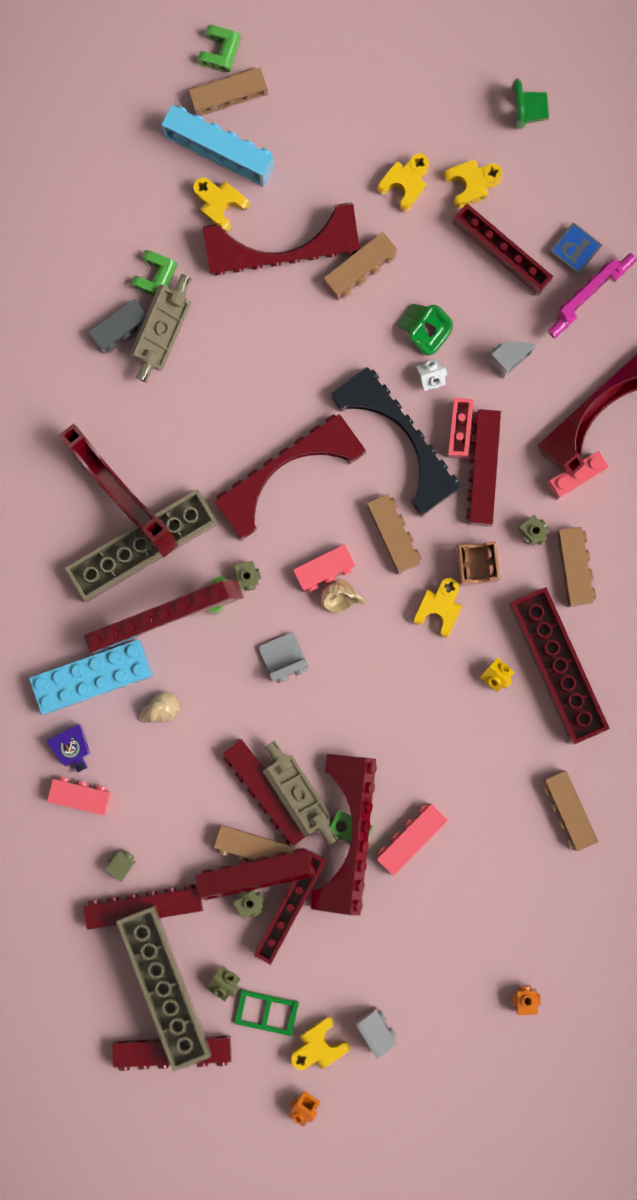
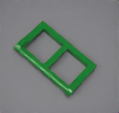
M242 989L235 1024L292 1036L299 1001ZM246 996L267 1001L262 1024L241 1020ZM271 1002L292 1006L287 1029L267 1025Z

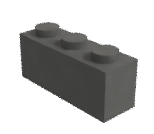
M134 299L91 329L89 334L103 354L106 352L110 353L117 348L118 343L129 340L133 336L132 333L137 330L140 331L146 313Z

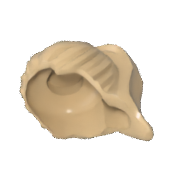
M338 580L336 583L328 585L321 594V604L323 607L336 614L347 610L353 605L367 603L364 598L355 592L354 587L344 580Z
M169 692L158 693L151 699L148 706L142 708L138 721L142 723H151L153 721L170 722L179 714V700L174 694Z

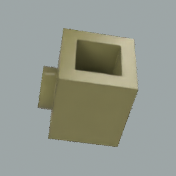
M127 850L124 852L119 851L118 853L114 852L108 859L110 864L105 871L121 882L135 865L136 861L133 860L135 856Z

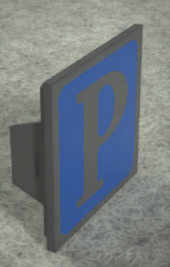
M573 222L551 248L550 252L580 274L603 245Z

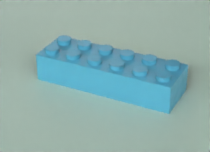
M171 105L161 124L165 138L263 187L265 186L274 169V158L269 150L265 148L259 149L255 147L253 142L249 140L243 141L231 131L227 133L221 130L219 125L215 123L209 124L204 121L203 117L197 114L193 116L187 113L188 111L185 108Z
M138 639L30 677L29 679L41 714L47 715L154 676L142 642Z

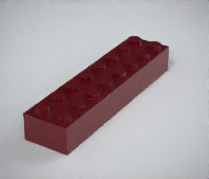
M547 587L511 602L509 606L571 745L609 730V725Z

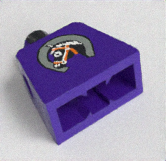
M78 724L46 740L64 766L73 763L77 773L88 768L83 758L91 753L82 724Z

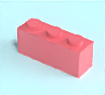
M454 398L448 454L450 458L469 460L474 411L473 399Z
M599 451L584 459L585 465L572 477L563 472L547 483L557 500L604 472L609 467Z
M344 544L294 569L293 572L303 592L308 591L310 593L318 589V585L323 582L325 584L336 580L335 576L341 573L343 576L351 573L355 564Z
M61 776L58 779L52 780L47 802L106 815L111 792L107 791V787L96 785V788L88 787L89 783L77 781V784L69 782L70 778Z

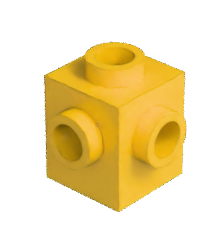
M497 657L480 678L490 688L498 692L502 687L506 689L512 683L510 678L515 672Z

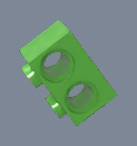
M338 810L330 827L339 841L344 838L349 841L348 845H350L352 837L351 815ZM338 821L346 822L347 828L345 831L340 832L336 829ZM371 825L369 835L374 827L373 825Z

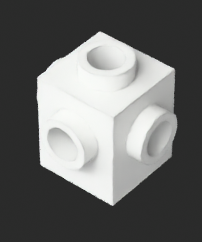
M438 359L416 366L419 381L424 391L446 385L445 377L447 376V371L444 365L441 366Z

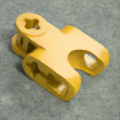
M417 153L412 156L405 166L397 161L378 184L377 191L381 194H386L394 187L402 189L405 196L400 203V209L407 212L428 185L422 180L428 171V157L423 153ZM416 163H423V166L416 167Z
M472 160L447 169L443 176L449 183L460 181L466 187V190L457 195L453 201L455 208L459 209L464 207L466 203L471 205L488 198L487 189L495 187L501 182L503 172L498 164L491 163L479 168L477 161ZM492 172L493 175H496V177L493 178V176H489V174Z
M204 177L198 178L194 183L195 196L204 203L200 208V212L212 223H221L222 228L226 232L231 229L230 221L223 215L225 209L229 206H236L245 211L250 206L249 201L225 181L219 187ZM206 186L207 191L202 190L200 192V187L204 188Z
M454 578L444 579L436 593L427 589L415 615L414 624L421 625L427 615L437 614L442 619L441 636L447 638L450 635L462 608L461 604L454 602L459 591L457 580ZM452 583L454 591L447 593V588L444 585Z
M331 1016L323 1018L299 1035L304 1044L295 1049L291 1054V1062L295 1069L305 1070L315 1062L320 1069H324L349 1052L351 1046L348 1042L342 1041L337 1045H329L325 1042L324 1035L334 1024ZM298 1055H300L301 1057L306 1056L304 1058V1063H301L300 1061L296 1062L298 1060Z

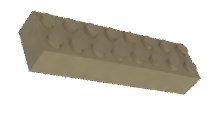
M198 489L154 514L170 530L179 546L173 551L218 525ZM134 526L65 567V570L83 600L88 603L163 557L139 529Z
M154 905L116 921L173 1072L211 1057V1050L156 906Z

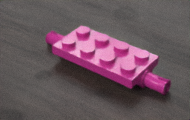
M629 253L620 262L617 259H614L612 262L607 261L601 267L598 276L596 274L591 276L587 281L588 283L584 286L585 288L581 286L573 294L574 296L571 298V301L567 299L558 310L559 315L556 318L557 322L547 331L549 335L554 339L558 337L577 319V315L574 312L609 279L615 283L637 262L636 257Z

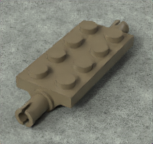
M180 274L175 289L159 285L130 351L132 356L142 362V366L136 376V379L142 382H148L147 380L153 368L160 371L163 370L192 303L186 299L185 294L192 278L185 274Z
M276 741L265 746L274 762L273 765L263 770V773L303 835L306 837L314 831H319L328 846L338 840V837H336L329 826L333 818L293 756L287 757V755H284Z

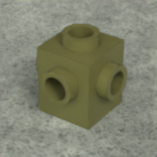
M535 515L518 528L522 534L521 538L527 545L531 544L534 546L536 543L541 545L548 539L546 537V534L549 533L547 530L549 528L544 520H539Z
M250 561L234 565L236 574H233V578L238 580L240 588L244 589V591L256 589L255 586L259 585L258 580H261L259 568L255 569L254 562ZM250 575V578L244 579V576Z
M251 890L238 894L240 898L233 902L241 917L245 919L250 915L254 918L262 913L261 908L264 907L263 902L265 900L259 891ZM248 900L253 901L254 905H253V906H249V905L247 904V901H248Z
M222 965L206 988L218 998L226 1001L229 996L234 997L239 987L237 984L241 978Z

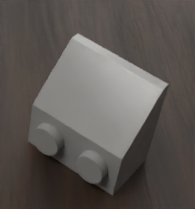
M509 341L502 345L499 343L491 350L489 363L504 379L532 354L536 345L534 343Z
M375 1007L357 1018L356 1025L374 1056L378 1059L396 1045L395 1038L397 1036L392 1027L388 1029L384 1023L387 1019L382 1010L377 1011Z

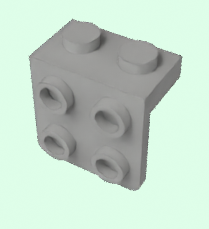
M289 633L265 643L259 648L273 682H284L289 679V675L293 673L296 676L306 672L305 668L309 667L294 633Z

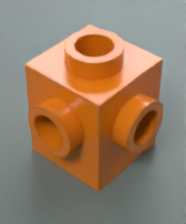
M522 985L520 989H515V994H512V1004L516 1006V1013L518 1015H538V1005H541V996L535 988L532 989L531 985Z
M304 1090L298 1098L294 1097L288 1107L291 1109L287 1116L295 1123L304 1127L308 1121L312 1122L318 1113L316 1109L320 1101Z

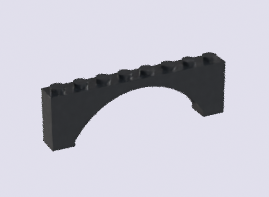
M367 366L332 392L331 398L342 412L346 409H359L380 414L393 421L407 434L416 451L419 465L418 488L416 496L411 500V503L423 517L458 491L460 488L458 484L460 482L454 474L450 475L448 473L446 463L442 459L439 461L435 456L436 450L431 444H426L423 440L425 439L423 433L413 427L412 424L414 422L408 414H403L400 410L402 406L397 399L393 400L390 397V390L385 384L381 385L375 370H370Z

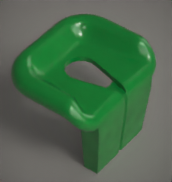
M515 79L511 90L516 94L517 119L515 127L522 129L526 123L548 120L547 92H523L521 80Z
M412 303L397 323L399 328L409 333V339L425 355L435 354L451 334L453 328L451 318L437 305L426 307ZM426 322L435 327V332L432 336H428L424 328Z

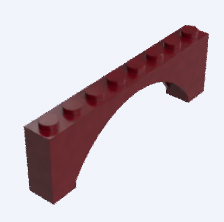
M352 202L333 205L334 210L329 220L316 236L305 244L284 252H263L247 247L231 237L222 228L221 223L202 226L210 274L214 273L215 276L226 274L225 271L233 270V273L243 272L244 268L251 267L252 270H257L267 264H270V267L282 265L281 262L289 261V264L299 263L300 259L304 258L312 261L319 259L318 256L326 255V258L336 257L337 253L345 252V255L354 254L356 250L360 249L354 205Z
M637 354L537 445L547 460L572 477L585 465L582 459L583 443L591 424L597 416L611 403L637 390Z
M340 414L337 416L331 415L325 420L326 423L323 426L317 425L310 430V435L305 438L304 436L298 438L294 442L295 445L290 449L286 447L278 453L280 456L276 459H268L263 463V468L260 470L254 469L247 475L248 478L243 482L242 480L237 481L232 485L233 489L228 492L223 491L216 496L215 504L241 540L257 531L255 512L259 496L269 478L282 466L298 458L313 455L338 457L352 464L366 454V449Z
M74 423L59 435L75 459L163 558L179 546L170 530L128 489Z
M222 580L85 634L84 638L90 653L104 652L124 645L126 642L166 624L216 607L228 605L244 597L238 580Z
M327 754L325 773H329L338 783L350 808L352 837L348 854L339 871L323 887L312 891L311 910L350 916L361 915L363 908L362 896L365 888L364 877L367 869L366 857L369 849L368 837L371 829L370 817L373 810L372 798L375 790L374 778L377 770L376 759L335 754Z

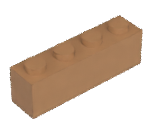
M253 67L241 74L233 73L222 80L214 79L209 84L196 85L189 90L195 113L203 116L268 95V90L261 68L256 69Z
M381 232L324 277V284L337 300L341 297L344 299L352 293L351 289L356 285L358 287L363 285L370 274L375 275L381 270L380 266L385 262L387 264L392 262L396 258L397 248L385 233Z
M389 494L367 503L370 514L398 575L419 566V560L422 558L419 551L413 549L411 543L414 541L410 532L406 533L403 527L406 525L401 514L398 515L395 508L398 506L394 497L390 498Z
M582 527L558 530L557 537L568 607L594 603L593 599H596L595 588H591L590 580H593L592 569L588 568L587 561H590L589 550L585 549V542H587L586 531H583Z
M567 770L544 779L545 784L542 787L546 795L550 794L553 801L550 803L554 813L558 812L561 820H558L562 831L566 830L569 836L566 838L571 849L574 848L578 852L598 843L599 841Z
M224 825L220 827L214 848L218 849L217 853L226 856L232 853L236 855V859L247 861L249 858L255 860V862L260 857H268L269 859L275 857V854L294 853L293 851L296 848Z

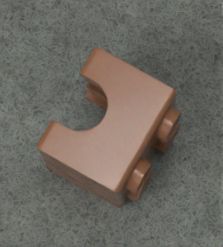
M496 541L476 545H457L456 555L460 586L494 583L500 580Z

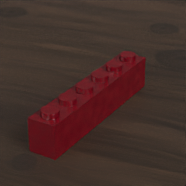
M468 203L456 214L453 224L538 296L550 284L554 277L551 273Z
M478 409L477 414H473L472 425L476 426L475 433H472L471 444H474V452L470 453V463H473V470H469L468 482H472L471 490L468 489L467 501H470V508H466L465 519L469 520L468 525L489 527L493 525L501 411Z
M241 739L223 753L225 755L223 760L229 768L232 766L237 771L235 776L241 783L245 782L249 788L246 790L252 798L256 797L260 801V804H258L259 808L264 814L269 813L272 817L269 821L275 829L280 828L282 830L284 841L288 845L291 843L295 846L304 839L305 836L263 773L264 767L245 742Z
M305 848L295 849L294 853L275 854V857L269 859L268 857H260L256 859V862L242 861L238 863V866L224 865L219 867L220 870L216 871L212 869L203 870L201 874L195 875L198 898L207 901L314 877L316 875L312 853L305 850Z
M311 850L309 852L312 853L316 876L292 882L254 953L255 957L270 965L327 859Z
M195 884L185 885L183 890H176V887L166 888L164 893L158 894L157 890L147 891L145 896L139 897L138 893L126 895L127 899L119 900L118 896L107 898V902L100 903L99 899L88 901V905L83 906L86 929L117 925L116 921L154 905L160 918L201 912L204 910L203 901L198 898Z
M231 1036L206 1037L212 1053L211 1057L194 1064L197 1067H207L208 1063H216V1066H227L228 1062L232 1061ZM161 1039L114 1041L112 1044L113 1068H118L119 1071L130 1070V1067H138V1070L150 1069V1066H157V1069L169 1068L170 1062Z

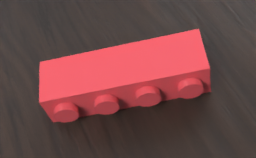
M432 804L429 806L423 805L418 811L420 815L415 820L411 818L404 825L406 829L402 833L398 831L390 839L392 843L388 847L384 845L377 852L379 856L376 859L393 876L448 821Z

